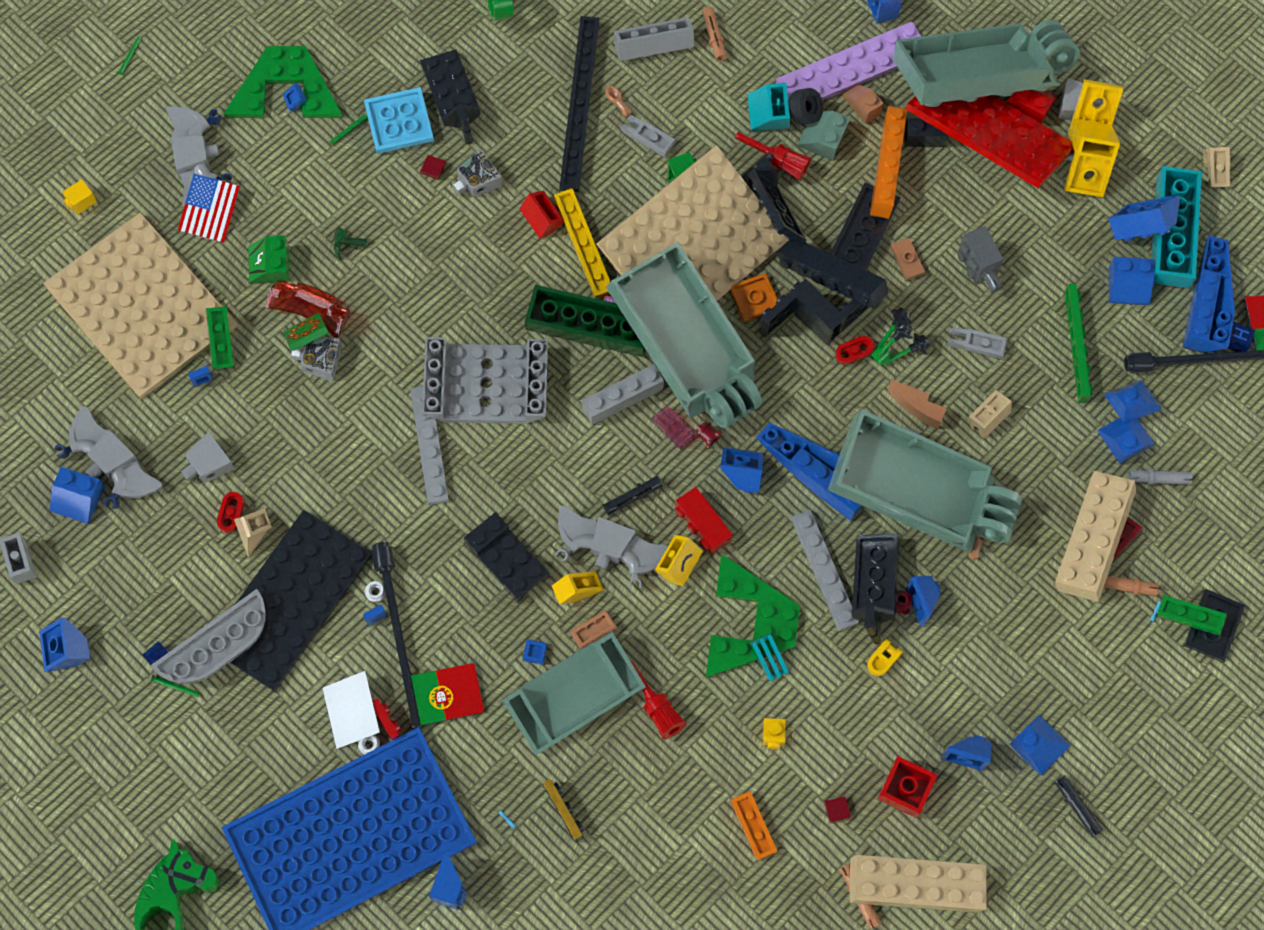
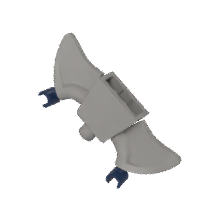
M168 107L166 109L174 126V136L171 137L176 171L184 184L183 207L193 174L220 181L225 179L232 180V176L228 173L218 177L217 174H213L208 170L210 168L208 158L219 156L217 144L206 146L202 134L210 127L209 124L217 125L220 123L221 115L215 117L217 109H212L207 119L198 112L188 108Z
M86 406L79 410L71 424L69 431L70 446L65 447L58 444L54 447L56 451L63 450L61 454L56 455L62 459L67 458L70 452L83 451L87 453L90 460L94 463L85 471L87 475L97 478L103 472L108 479H113V496L105 499V507H108L113 500L114 505L112 509H117L120 506L119 497L127 499L140 498L162 488V483L146 474L140 468L139 461L135 455L109 429L106 431L95 422Z

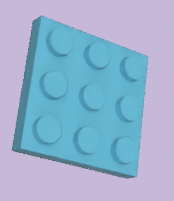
M421 87L364 100L377 154L434 141Z

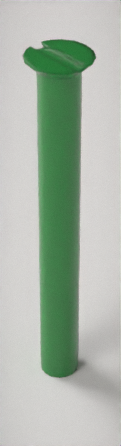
M140 37L136 38L117 74L123 75L141 41Z
M363 113L359 119L329 142L332 145L335 144L361 122L368 119L367 116Z
M154 675L151 678V682L195 697L199 695V692L157 678Z

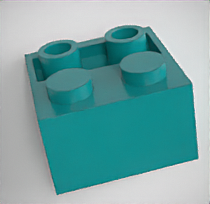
M787 83L767 84L748 94L751 131L790 128Z

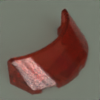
M277 281L270 287L265 304L267 309L286 311L307 319L320 313L328 332L333 338H339L351 314L349 309L341 306L342 301L317 287L299 282L297 284H290L286 281Z

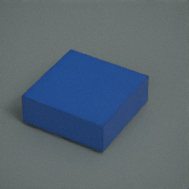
M294 84L283 94L289 111H295L306 101L300 84Z
M207 366L188 373L194 387L213 379Z
M378 605L364 613L363 617L369 627L387 617L383 606Z
M526 640L523 662L544 665L548 643Z

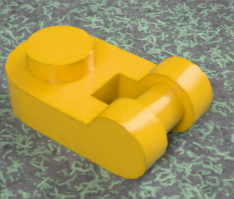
M886 638L870 657L867 663L868 671L874 676L884 675L901 656L903 651L899 648H894ZM884 651L891 655L889 659L883 655Z

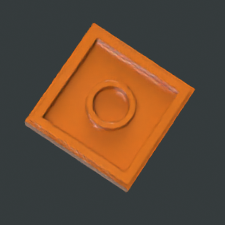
M766 273L732 285L730 293L744 323L762 317V313L769 307L773 308L778 300Z

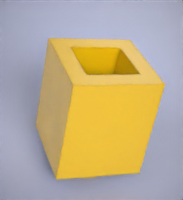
M82 179L62 192L65 200H63L69 211L73 209L77 215L97 203L93 193Z

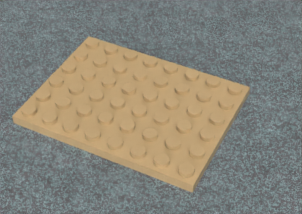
M716 145L596 244L620 275L672 244L679 242L717 301L731 289L732 285L739 283L785 244L788 239L785 235H779L773 227L775 224L767 216L766 208Z
M138 213L43 283L140 400L210 348L205 308L222 307L141 213ZM228 314L229 331L231 332L238 325Z

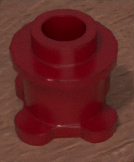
M710 422L707 424L702 423L696 430V437L701 438L707 444L705 446L707 450L721 438L722 431H716Z
M899 590L896 594V613L907 615L910 612L909 607L911 606L912 598L906 591Z

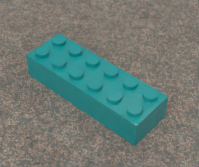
M1162 166L1157 175L1155 199L1179 194L1180 200L1177 224L1170 228V232L1158 235V233H1153L1151 259H1154L1153 284L1190 288L1196 279L1202 171Z

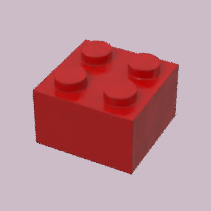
M897 756L877 800L917 818L923 809L937 774Z

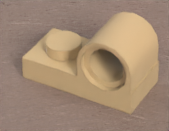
M1216 147L1205 149L1203 162L1204 166L1208 167V188L1230 186V148Z

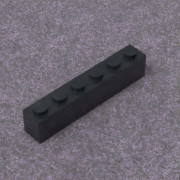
M788 240L777 251L780 264L785 269H790L800 276H805L817 284L820 283L832 291L835 290L846 298L854 299L863 306L874 309L889 294L886 279L806 242L803 245H799Z

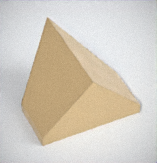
M265 508L234 519L248 558L268 529L272 528Z

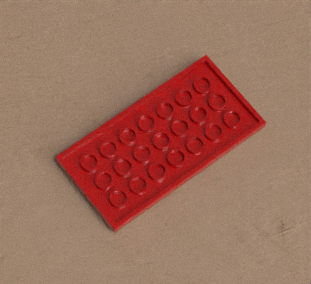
M993 95L978 97L977 100L972 102L962 100L942 102L937 107L921 105L915 96L907 103L905 110L1036 188H1039L1074 151L1072 143L1068 138L1061 136L1051 128L1044 126Z

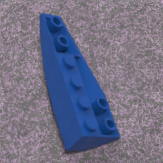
M1209 235L1194 287L1182 348L1201 353L1227 349L1229 347L1235 315L1228 240Z
M769 423L756 437L787 470L848 520L852 521L864 507L828 491L839 454L772 423Z

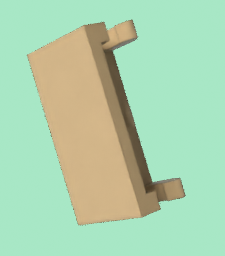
M995 390L969 416L971 428L974 430L977 427L980 431V436L985 439L1011 413L1012 401Z

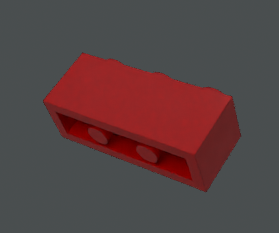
M697 487L676 499V514L681 519L684 518L688 523L687 528L693 535L696 534L700 539L699 543L705 551L708 550L712 555L732 541L733 534Z

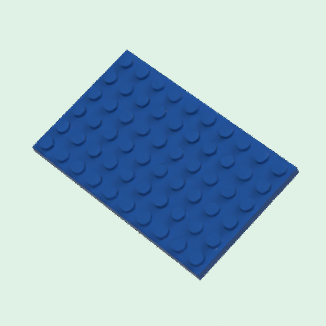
M419 727L221 827L268 930H312L441 863L444 853L452 857L477 844Z

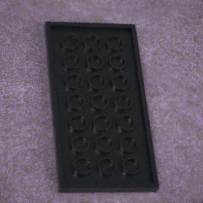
M303 510L236 602L238 603L257 589L264 602L266 617L264 628L257 641L229 663L268 689L276 692L372 557L371 552Z

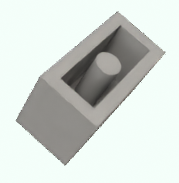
M20 533L1 538L0 546L9 577L16 584L37 578L26 539Z

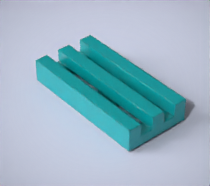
M770 633L751 642L770 682L776 677L778 678L782 674L789 672ZM766 640H768L778 660L781 670H778L775 661L765 643ZM760 643L774 670L773 674L770 673L768 666L757 646Z

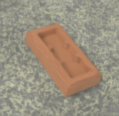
M910 238L891 244L890 248L906 281L924 275V268Z
M604 610L571 630L570 634L581 650L608 632H613L617 629V626L608 612Z

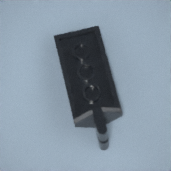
M457 49L420 60L443 125L460 128L465 143L471 144L473 140L470 123L481 115V111Z
M768 152L756 162L757 168L752 166L741 177L754 193L757 192L759 194V201L766 207V214L774 222L775 225L773 227L779 235H785L789 241L803 245L807 239L778 187V172L771 161L774 157Z
M898 533L857 535L852 617L853 619L865 622L864 627L875 645L881 642V623L895 618L900 538Z

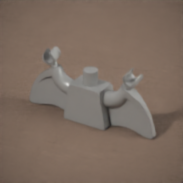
M564 505L559 509L558 527L562 541L567 549L558 550L555 556L559 557L561 553H565L566 556L561 561L565 563L570 559L569 554L571 552L575 553L580 548L591 549L592 555L597 556L594 566L604 571L609 561L615 564H619L622 561L629 567V574L632 576L629 582L631 589V582L633 580H637L639 582V589L641 588L642 583L638 576L654 571L668 547L667 545L648 543L637 535L635 536V530L598 517L596 524V520L583 518Z

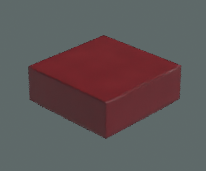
M427 155L420 173L439 180L446 166V161Z
M845 796L824 801L829 824L851 818Z

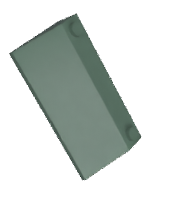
M608 632L501 698V701L535 755H538L646 686L614 633Z

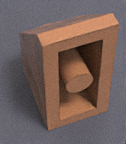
M856 85L842 95L865 124L881 115L884 103L872 89Z

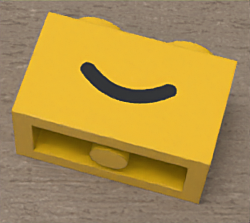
M674 535L655 571L669 583L684 586L703 550L689 537Z

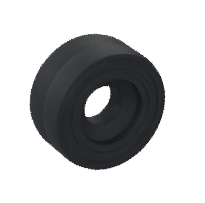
M799 89L791 94L789 98V113L796 123L802 125L817 122L821 118L823 101L815 89Z

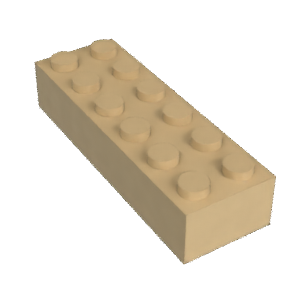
M1097 471L1093 472L1055 581L1059 592L1099 602L1136 494L1134 480Z
M856 855L850 859V903L979 913L986 910V865Z

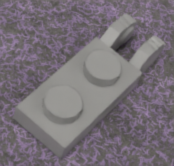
M633 115L629 116L627 120L637 129L635 130L625 124L620 128L623 133L664 158L676 143V140Z
M951 328V335L960 338L965 337V341L949 339L948 345L950 347L963 348L966 351L1003 359L1007 338L972 329Z

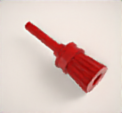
M737 132L735 139L765 154L770 152L774 157L771 161L778 170H784L799 181L805 176L811 162L810 157L791 151V148L785 147L783 144H779L776 147H768L740 132Z
M630 661L646 686L642 689L646 696V703L643 709L648 713V717L653 719L662 739H670L679 734L687 723L672 708V703L667 699V695L665 693L657 694L656 691H652L633 661Z

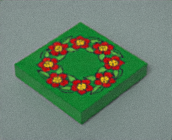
M320 313L283 331L291 351L328 334Z

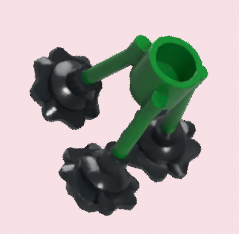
M903 307L897 310L893 309L891 313L893 314L894 321L891 323V328L870 354L880 366L884 363L888 366L891 362L909 352L919 351L927 355L926 350L930 347L926 336H919L917 333H914L913 344L909 345V348L889 357L892 353L888 348L895 341H898L901 337L913 338L910 325L912 321L909 319L911 314ZM895 330L896 332L892 335V338H891V339L888 341V343L884 346V344H885V342L887 341V339L890 337V335H891V334L893 333V331Z

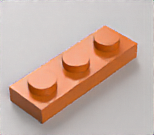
M751 791L731 799L730 802L756 860L759 861L777 853L775 844Z

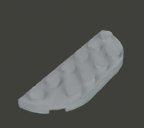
M257 589L153 663L151 668L161 677L183 684L199 682L216 673L249 649L261 635L266 614L264 602Z

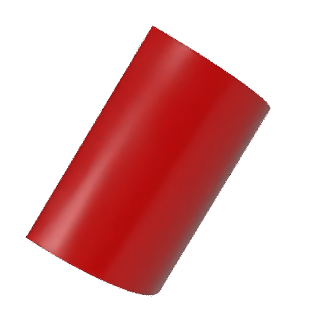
M544 190L529 193L519 208L539 239L556 231L564 222V219Z

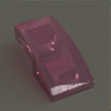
M667 405L651 418L656 426L680 450L696 438L695 433L682 423L680 417Z

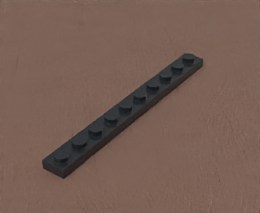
M580 17L559 191L573 189L574 192L579 193L600 23V18Z

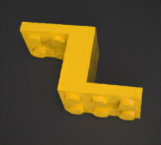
M1084 79L1068 131V136L1075 153L1065 182V191L1097 197L1104 196L1120 146V141L1112 124L1123 93V86ZM1098 98L1104 100L1100 106L1093 105V102ZM1087 171L1094 172L1092 178H1084V174Z

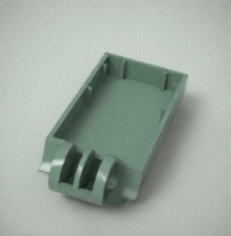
M1046 20L1038 24L1031 33H1027L1022 24L1018 23L896 40L893 61L920 104L937 107L942 102L962 100L972 102L982 96L999 95L1006 97L1013 95L1017 91L1031 89L1046 91L1052 86H1059L1060 83L1053 74L1063 73L1072 68L1079 58L1080 50L1060 22L1057 20Z
M679 242L672 244L615 278L606 286L690 419L707 410L716 424L722 428H727L761 406L760 393L752 381L755 379L753 372L755 360Z
M863 409L852 418L828 487L830 492L969 553L972 551L976 535L993 542H1009L1014 523L1017 520L1018 510L1023 501L1022 497L1012 490L992 486L995 479L991 475L992 467Z

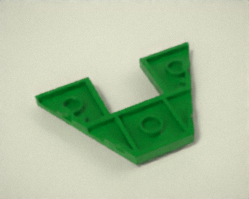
M267 46L224 112L225 118H264L266 84H304L303 93L306 101L302 104L303 118H342L341 112L306 46Z
M721 555L716 597L757 602L753 641L770 633L779 652L794 649L800 606L726 556ZM711 635L706 678L756 662L758 657L751 645L753 641ZM766 640L765 643L771 655L774 656L775 654L768 640ZM760 643L757 646L763 658H766L767 656Z

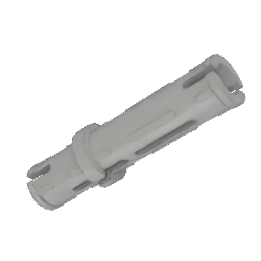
M1153 469L1128 471V474L1131 475L1128 476V479L1134 480L1135 483H1146L1147 485H1152L1153 483L1191 485L1192 480H1189L1192 479V472L1153 471Z

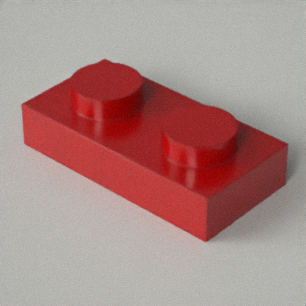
M378 698L373 700L374 711L391 740L400 737L398 732L401 729L396 720L391 722L388 714L391 712L385 701L380 703Z

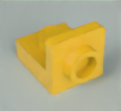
M764 718L763 745H767L769 749H780V746L784 747L786 742V719Z

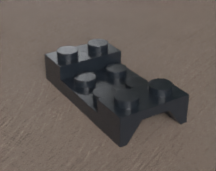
M497 512L493 513L464 537V543L517 603L539 582L550 578L548 570L537 558L532 556Z

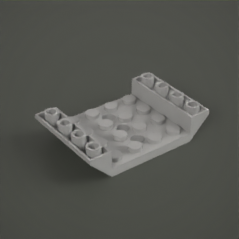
M426 337L422 415L445 423L527 424L545 418L548 339H528L527 345L447 344L446 338ZM485 361L493 363V366L489 369H484L481 365ZM490 380L492 385L484 388L481 386V382ZM483 399L491 400V404L488 407L480 405Z

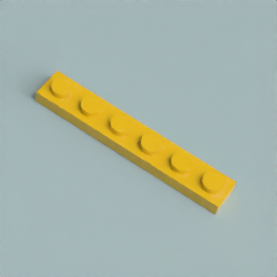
M573 189L554 194L555 202L564 219V224L594 298L598 299L605 295H610L606 288L610 283V279Z

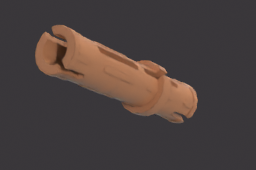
M709 6L702 10V14L704 15L710 37L709 44L713 48L715 60L721 62L727 59L724 48L725 41L720 34L714 8Z
M1107 576L1103 588L1132 592L1133 595L1140 593L1156 597L1159 584L1140 581L1138 578L1131 580Z
M850 864L840 868L839 871L848 885V892H850ZM857 904L869 930L882 924L873 905Z

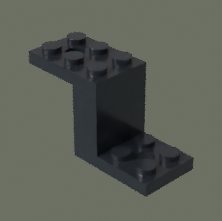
M805 279L801 283L797 282L794 284L789 294L786 296L782 295L776 301V305L773 308L769 307L762 313L759 333L765 338L794 313L828 345L870 307L863 306L858 301L852 300L850 303H844L838 310Z

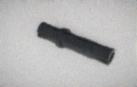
M656 475L642 484H636L635 488L602 504L606 514L610 516L641 498H647L648 494L662 488L663 485Z
M1066 775L1055 781L1054 784L1064 796L1065 803H1069L1091 837L1093 838L1102 832L1103 828H1101L1080 798L1079 791H1075Z

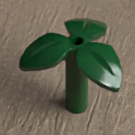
M337 227L334 234V251L339 260H342L340 256L341 245L366 247V239L345 237L348 232L341 227Z

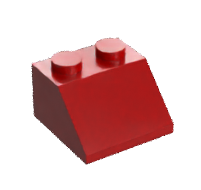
M1031 89L1017 91L1010 96L1008 104L1042 124L1057 100L1058 95L1049 90L1035 91Z

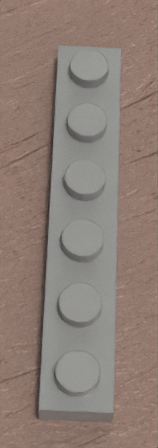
M423 386L410 388L428 505L449 502L436 419L422 415Z
M811 510L792 516V524L838 632L858 625V620L852 617V605Z

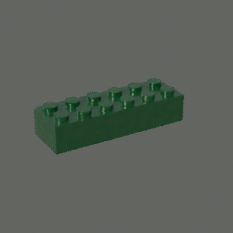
M534 286L525 318L526 330L643 357L645 348L616 303L544 286Z

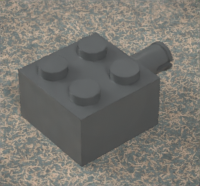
M984 226L964 234L957 254L959 260L962 263L964 262L967 268L968 277L973 279L975 284L986 281L991 293H995V289L998 292L1003 288L997 278V274L1004 258L987 227Z

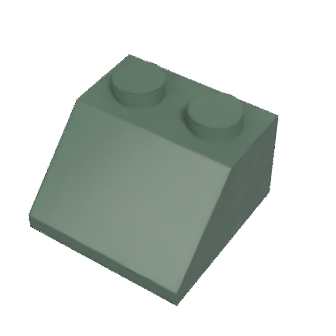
M824 111L817 122L807 124L798 147L834 160L848 130L850 117L835 111Z

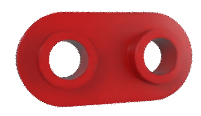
M860 336L837 347L835 359L842 365H849L864 359L873 352L874 342L867 336ZM864 346L867 350L863 351L860 349V347ZM842 354H847L848 358H843Z
M229 492L223 497L217 517V525L224 533H232L237 529L234 519L241 517L244 508V499L239 493ZM232 502H238L235 507L231 506ZM227 521H232L230 526H225Z

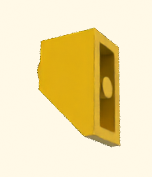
M596 571L567 574L552 585L559 604L574 603L604 590Z

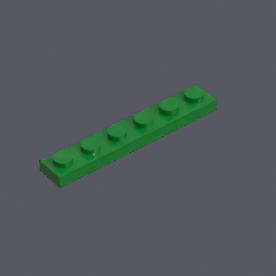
M1074 283L1068 284L1064 293L1078 403H1086L1093 394L1092 384H1089L1088 379L1090 377V366L1086 363L1088 348L1084 346L1086 332L1081 324L1083 310L1079 308L1081 293L1077 291V284Z

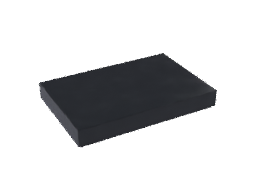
M1205 589L1199 606L1227 614L1221 634L1219 636L1190 627L1183 646L1224 663L1245 605Z

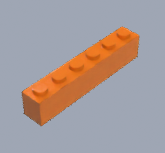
M888 106L884 117L870 215L889 219L894 206L907 110Z

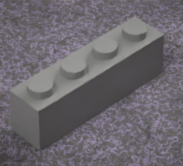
M689 17L617 30L614 31L615 50L619 61L684 50L694 47V28Z
M653 364L583 399L582 409L591 425H594L663 390L664 380Z

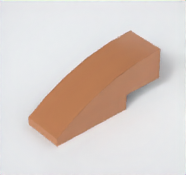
M891 379L888 391L892 397L915 418L939 429L947 408L927 401L929 393Z

